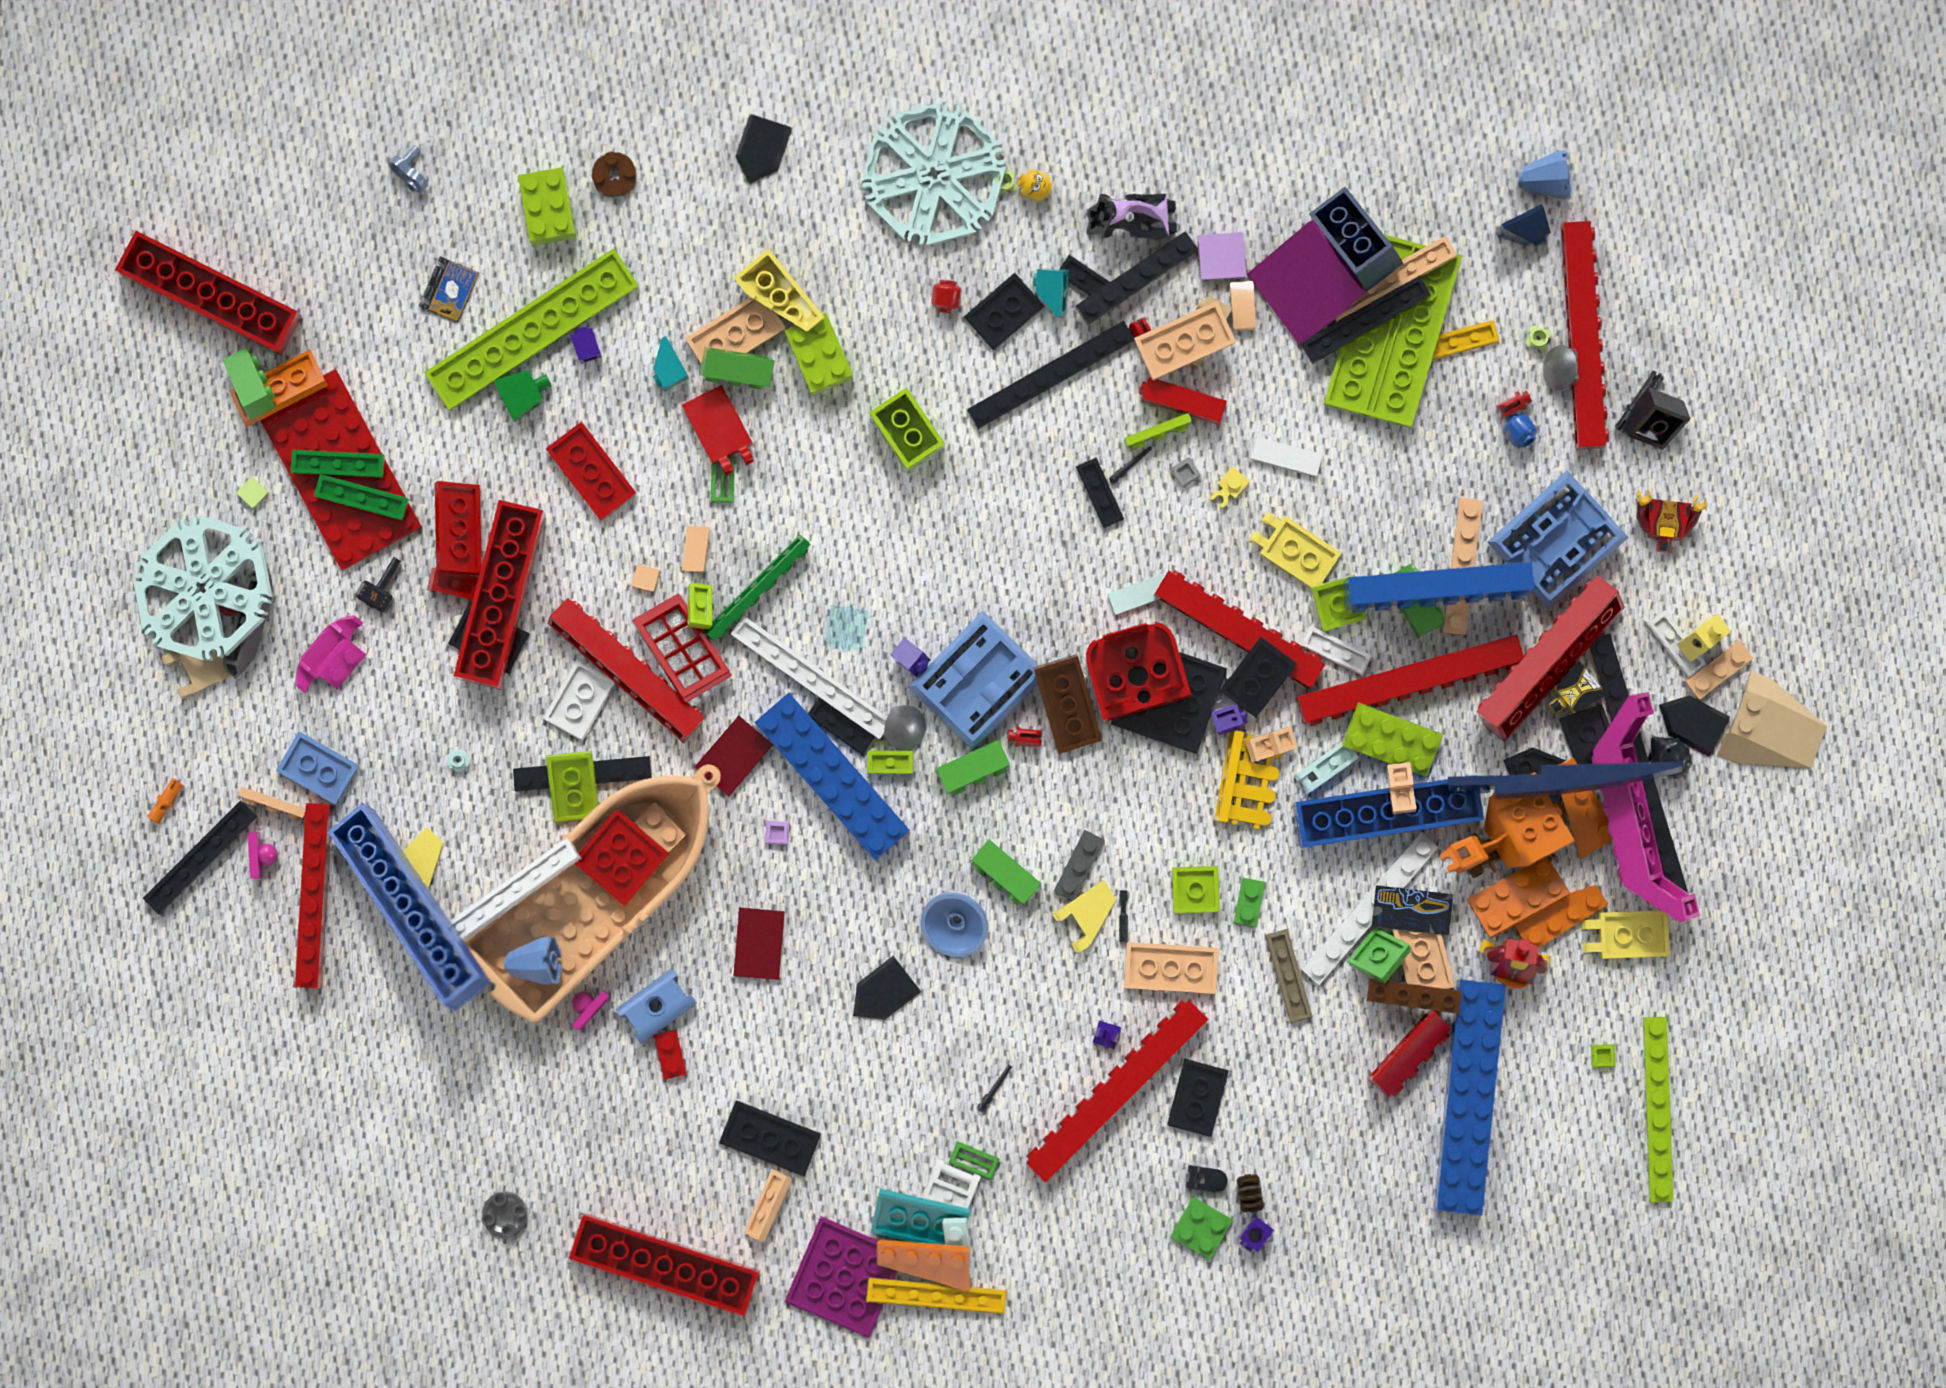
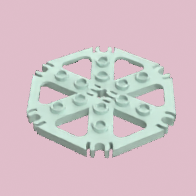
M941 102L891 115V118L897 124H894L888 118L886 122L891 126L889 130H883L882 127H878V131L883 137L879 136L875 131L861 181L862 183L871 181V183L867 182L862 185L863 189L870 188L873 191L872 194L865 196L866 201L876 199L872 202H867V204L903 240H905L907 232H909L907 237L909 243H911L913 236H919L920 246L924 244V237H928L926 246L976 234L977 231L971 225H974L980 231L982 227L977 221L980 218L985 219L987 222L990 221L989 216L984 212L989 213L993 218L1006 166L997 168V166L1001 167L1006 164L1005 159L998 161L995 158L997 154L1003 153L1002 148L992 150L995 147H1001V145L964 108L961 117H959L960 106H957L954 113H949V103H945L943 112H940ZM927 117H932L936 120L928 151L905 130L907 123ZM963 126L970 128L984 143V147L981 150L951 157L958 130ZM883 147H890L910 167L909 169L878 176L875 173L879 153ZM931 169L941 173L937 175L936 180L927 176L931 173ZM988 173L993 177L989 198L985 203H979L958 180ZM998 174H999V175H1000V177H999V182L996 183V178H997V176H998ZM917 191L909 222L906 224L899 223L885 209V201ZM939 198L961 217L963 224L960 228L942 233H935L932 230Z
M193 516L191 526H188V521L182 519L181 522L177 521L140 557L141 559L148 560V563L138 562V565L144 567V572L142 574L134 573V576L142 579V581L133 579L142 630L145 631L147 636H151L156 632V638L153 639L152 643L160 648L200 660L212 661V654L215 650L220 658H224V655L228 656L265 620V618L258 617L257 615L265 616L268 614V612L261 609L263 603L271 604L272 601L263 596L268 595L272 597L263 546L257 540L249 544V539L253 536L252 533L246 529L202 516H199V518ZM208 529L227 533L232 539L231 543L211 563L205 531ZM175 538L181 540L187 571L166 566L157 561V555ZM250 559L254 562L257 577L255 589L248 590L226 583ZM200 584L206 585V586H205V590H206L205 593L199 592V591H200V587H199ZM149 586H156L179 593L157 616L150 615L146 598V590ZM219 605L243 612L246 615L245 623L228 638H224ZM195 614L199 643L195 647H190L174 642L171 636Z

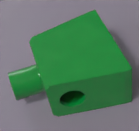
M529 370L494 380L499 394L514 422L520 420L545 402L540 392L552 386L546 374L534 380Z

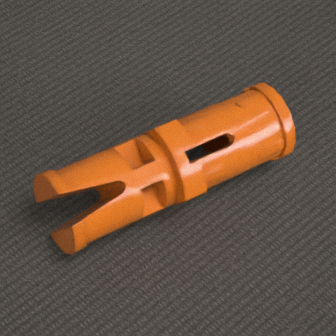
M171 778L163 793L157 796L158 800L150 813L147 814V817L160 824L169 807L172 808L174 806L173 801L185 785Z

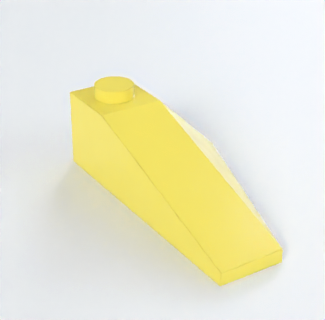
M769 249L733 277L748 296L806 332L810 331L825 318Z

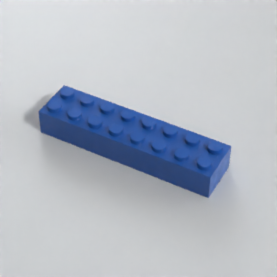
M1532 562L1348 577L1343 582L1346 610L1352 609V613L1366 612L1368 608H1374L1375 611H1385L1391 606H1397V609H1408L1414 604H1420V607H1432L1437 602H1443L1444 606L1455 605L1460 600H1465L1466 604L1478 603L1483 598H1488V602L1501 601L1506 596H1511V600L1525 599V596H1529V593L1535 589Z
M789 692L754 722L875 861L910 832L908 827Z
M1448 779L1413 785L1416 803L1415 812L1393 814L1389 788L1298 801L1293 803L1300 848L1483 821L1484 814L1481 795L1476 790H1467L1465 794H1455L1453 791H1449Z

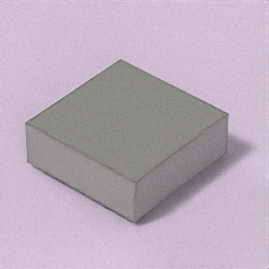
M1190 457L1170 468L1181 488L1201 477Z

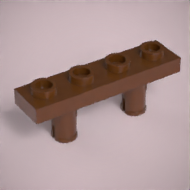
M1370 978L1367 1001L1459 1014L1462 991L1386 981L1384 984Z

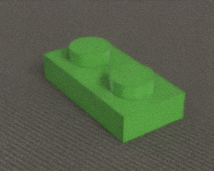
M1242 877L1233 923L1257 926L1265 882Z

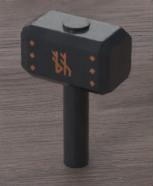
M393 557L378 584L375 586L368 581H363L355 596L366 603L367 606L375 608L382 613H387L395 599L384 590L401 561Z

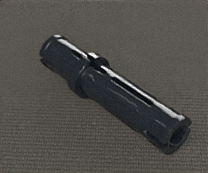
M1652 370L1630 405L1627 404L1624 408V414L1615 424L1617 430L1621 431L1622 429V433L1627 434L1635 402L1648 387L1655 390L1664 380L1660 373L1656 375L1657 372Z

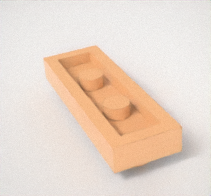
M1739 640L1686 680L1685 683L1697 699L1700 700L1751 661L1753 657Z
M241 787L238 796L244 798V803L256 806L257 802L266 805L265 810L277 814L279 810L287 812L286 817L297 821L301 817L305 818V808L244 787Z
M774 1169L771 1170L745 1228V1234L758 1241L765 1242L792 1178Z

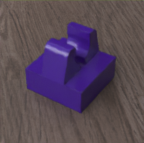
M1099 1020L1093 1043L1115 1049L1121 1027Z

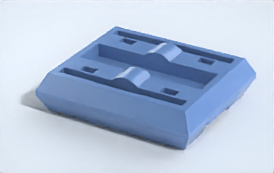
M1567 470L1487 543L1506 564L1532 562L1535 588L1532 592L1547 609H1550L1629 537ZM1566 486L1570 491L1540 516L1536 511ZM1563 498L1567 503L1564 507L1560 502ZM1532 515L1536 521L1509 546L1505 547L1502 542ZM1595 533L1599 538L1596 542L1591 538ZM1609 533L1613 538L1584 564L1580 558ZM1520 537L1525 541L1522 545L1517 541ZM1576 563L1580 567L1552 593L1548 594L1545 591L1550 584L1573 564ZM1553 572L1557 577L1552 579L1550 576H1547Z
M982 611L908 688L967 746L974 750L1038 685L1033 667L1039 665ZM985 626L987 630L958 658L955 653L970 640L973 634H976ZM981 638H983L981 642L984 644L982 647L978 644L976 645ZM951 658L954 661L953 665L926 690L923 686ZM1029 669L1033 675L1004 703L1001 698ZM1015 671H1017L1015 675L1018 677L1016 680L1012 677L1010 678ZM942 679L941 682L944 685L942 687H939L938 685L936 686V684ZM997 703L1001 708L972 735L968 730ZM976 712L975 716L978 718L974 721L970 717Z

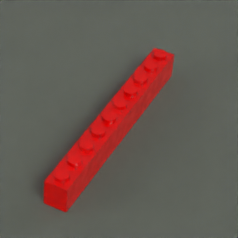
M1591 221L1563 222L1561 225L1568 344L1569 348L1575 349L1578 354L1577 373L1579 379L1576 384H1571L1576 450L1604 448L1606 442H1609V430L1605 429L1604 421L1608 418L1607 406H1603V397H1606V385L1602 384L1601 375H1604L1605 366L1604 362L1600 361V353L1603 352V341L1599 339L1598 330H1601L1602 322L1601 317H1597V308L1600 307V296L1596 294L1595 289L1599 281L1598 272H1594V263L1597 262L1596 249L1593 250L1592 241H1595V228L1591 227Z
M1516 634L1300 695L1296 699L1303 723H1309L1311 727L1322 724L1323 718L1331 716L1332 720L1345 717L1344 712L1351 710L1355 712L1358 702L1367 706L1375 704V707L1378 708L1388 705V700L1397 698L1399 702L1410 699L1411 693L1419 692V695L1433 692L1432 688L1436 686H1441V689L1455 686L1454 681L1462 679L1463 683L1476 680V675L1484 673L1485 677L1498 674V669L1506 667L1507 671H1509L1514 665H1518L1523 660L1524 655L1518 635Z
M1181 1000L1172 1009L1175 1013L1169 1019L1165 1016L1156 1025L1159 1029L1153 1035L1149 1032L1140 1041L1142 1046L1137 1051L1132 1049L1124 1057L1126 1062L1121 1067L1116 1065L1107 1074L1110 1078L1104 1084L1100 1081L1091 1090L1094 1094L1088 1100L1084 1097L1075 1106L1077 1111L1072 1116L1067 1114L1059 1122L1061 1127L1055 1133L1051 1130L1042 1139L1045 1143L1039 1149L1035 1146L1026 1155L1028 1158L1026 1164L1045 1183L1209 1020L1190 1000L1186 1002Z

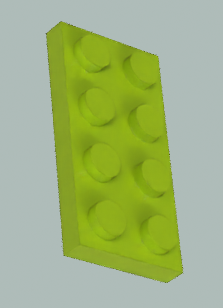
M1358 702L1341 745L1390 764L1410 762L1412 772L1427 777L1443 734Z

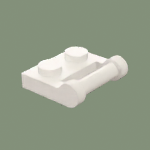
M938 1159L923 1198L968 1208L981 1176L977 1174L973 1176L946 1165L944 1161ZM940 1172L970 1184L968 1191L938 1179Z

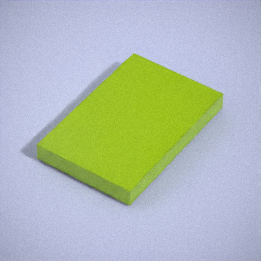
M592 751L546 755L554 823L583 820L599 805Z

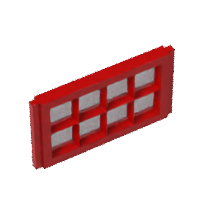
M679 593L632 619L635 628L684 703L689 702L732 676L704 630L688 627V606Z

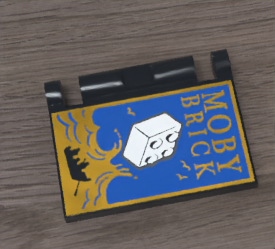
M440 256L438 261L446 264L445 269L435 266L422 296L431 301L429 305L420 302L418 306L459 322L479 272Z

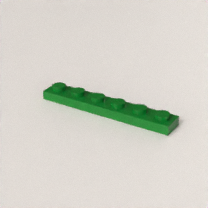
M799 534L712 621L711 629H704V632L713 641L722 638L728 631L727 628L733 622H738L743 617V612L749 606H754L759 601V596L765 590H770L775 585V580L781 574H786L792 568V563L797 558H802L808 552V547L811 544Z

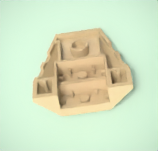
M1750 671L1742 690L1744 695L1729 733H1726L1717 755L1738 764L1811 768L1827 726L1775 681Z

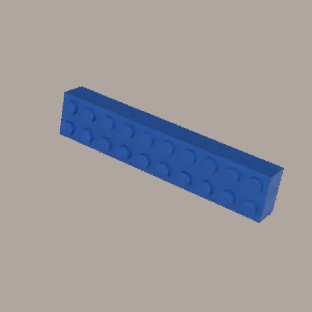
M361 803L327 831L443 1006L456 1012L491 983L373 808Z
M1459 979L1456 983V990L1462 991L1459 1014L1453 1013L1433 1209L1483 1215L1506 985Z

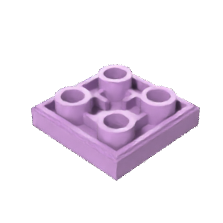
M1243 232L1198 235L1201 281L1246 278Z

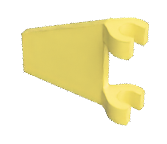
M426 827L403 852L429 889L443 842Z
M1104 880L1052 913L1056 922H1060L1072 914L1085 936L1071 944L1075 952L1083 951L1092 943L1116 901L1115 896Z

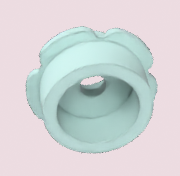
M453 750L448 755L447 765L450 769H454L455 772L464 771V768L468 767L470 759L464 750Z

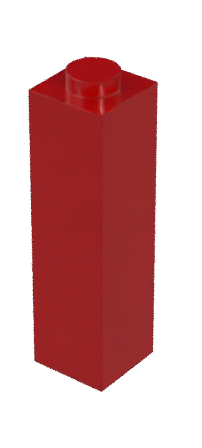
M1151 377L1148 378L1147 382H1142L1139 394L1143 395L1141 400L1143 402L1181 414L1189 413L1191 417L1216 425L1220 424L1227 403L1226 400L1159 379L1153 381Z

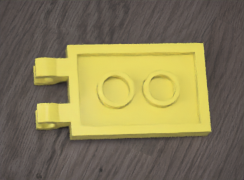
M1266 513L1261 521L1275 529L1270 538H1265L1257 531L1253 532L1249 538L1250 541L1262 547L1259 554L1308 587L1322 584L1341 555V552L1287 516H1283L1279 520L1271 513Z
M1664 911L1598 913V920H1582V930L1599 929V943H1583V952H1600V959L1670 956L1668 914Z

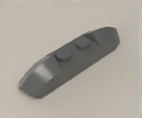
M268 567L267 571L270 581L271 592H273L272 578ZM255 570L248 575L244 589L253 590L256 588L257 577ZM264 595V596H263V597H265V598H267V599L272 600V597H270V596H268V595ZM263 603L261 609L268 612L270 604ZM237 611L231 635L245 623V613ZM258 614V617L265 618V620L228 656L224 655L222 662L224 669L233 678L237 679L252 662L267 615Z

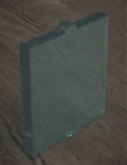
M831 605L825 644L839 646L842 649L862 650L868 610L855 609L850 605L848 607Z

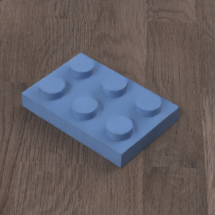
M299 731L276 771L337 805L360 765Z

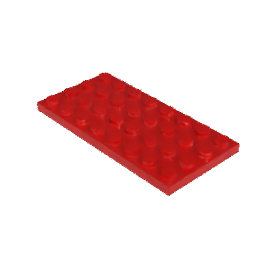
M334 369L323 375L328 386L260 421L341 571L423 527L409 502L404 520L401 521L316 498L314 493L320 475L291 473L292 450L382 454L337 369ZM386 459L384 460L383 478L329 476L406 497Z

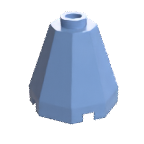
M1567 150L1556 151L1522 167V173H1518L1519 186H1524L1526 192L1559 199L1572 198Z
M556 937L539 938L508 952L507 958L504 959L505 971L509 973V976L541 984H559L563 970L562 964H558L557 958H562Z

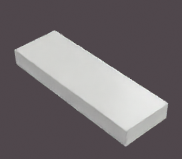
M1257 437L1251 459L1317 477L1323 454Z
M1665 610L1646 624L1688 678L1707 665L1701 656L1690 662L1676 644L1686 636Z
M1310 626L1301 644L1303 648L1360 676H1363L1372 655L1313 626Z

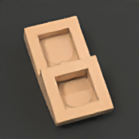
M1253 281L1231 282L1230 295L1233 308L1231 311L1233 331L1256 330Z
M1291 726L1245 740L1251 762L1298 748Z
M1410 762L1387 765L1393 814L1415 812L1416 803Z

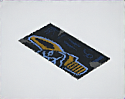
M1376 885L1372 926L1449 935L1453 894Z

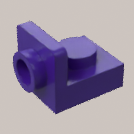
M1237 704L1211 712L1219 736L1238 729L1246 732L1244 724H1247L1248 720L1244 710L1239 711Z

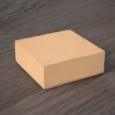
M637 564L632 587L654 592L660 570Z

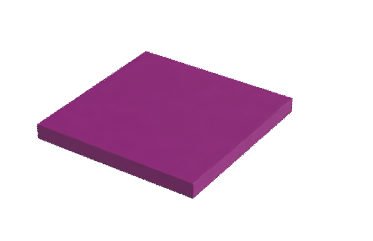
M1314 220L1309 221L1247 273V276L1253 281V284L1300 346L1302 342L1316 335L1368 293Z
M820 1216L784 1302L869 1338L884 1303L866 1301L868 1278L894 1280L897 1270L877 1265L878 1240Z

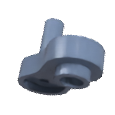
M413 146L403 158L394 156L388 162V166L395 175L406 182V186L412 192L422 193L428 187V182L424 176L409 166L412 160L421 152L417 146Z

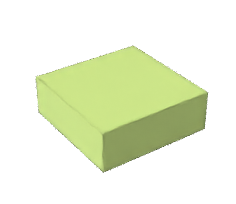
M253 477L236 492L253 509L269 494Z

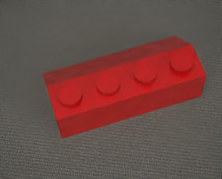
M1428 1010L1367 1079L1387 1097L1392 1095L1396 1097L1404 1088L1402 1083L1407 1078L1411 1080L1419 1072L1417 1067L1422 1061L1428 1062L1435 1054L1433 1049L1439 1043L1442 1046L1450 1037L1448 1032L1451 1028L1434 1010Z

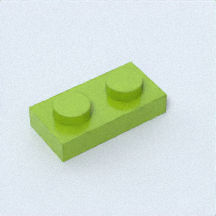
M691 582L688 585V627L711 629L712 585Z
M867 750V774H913V751Z

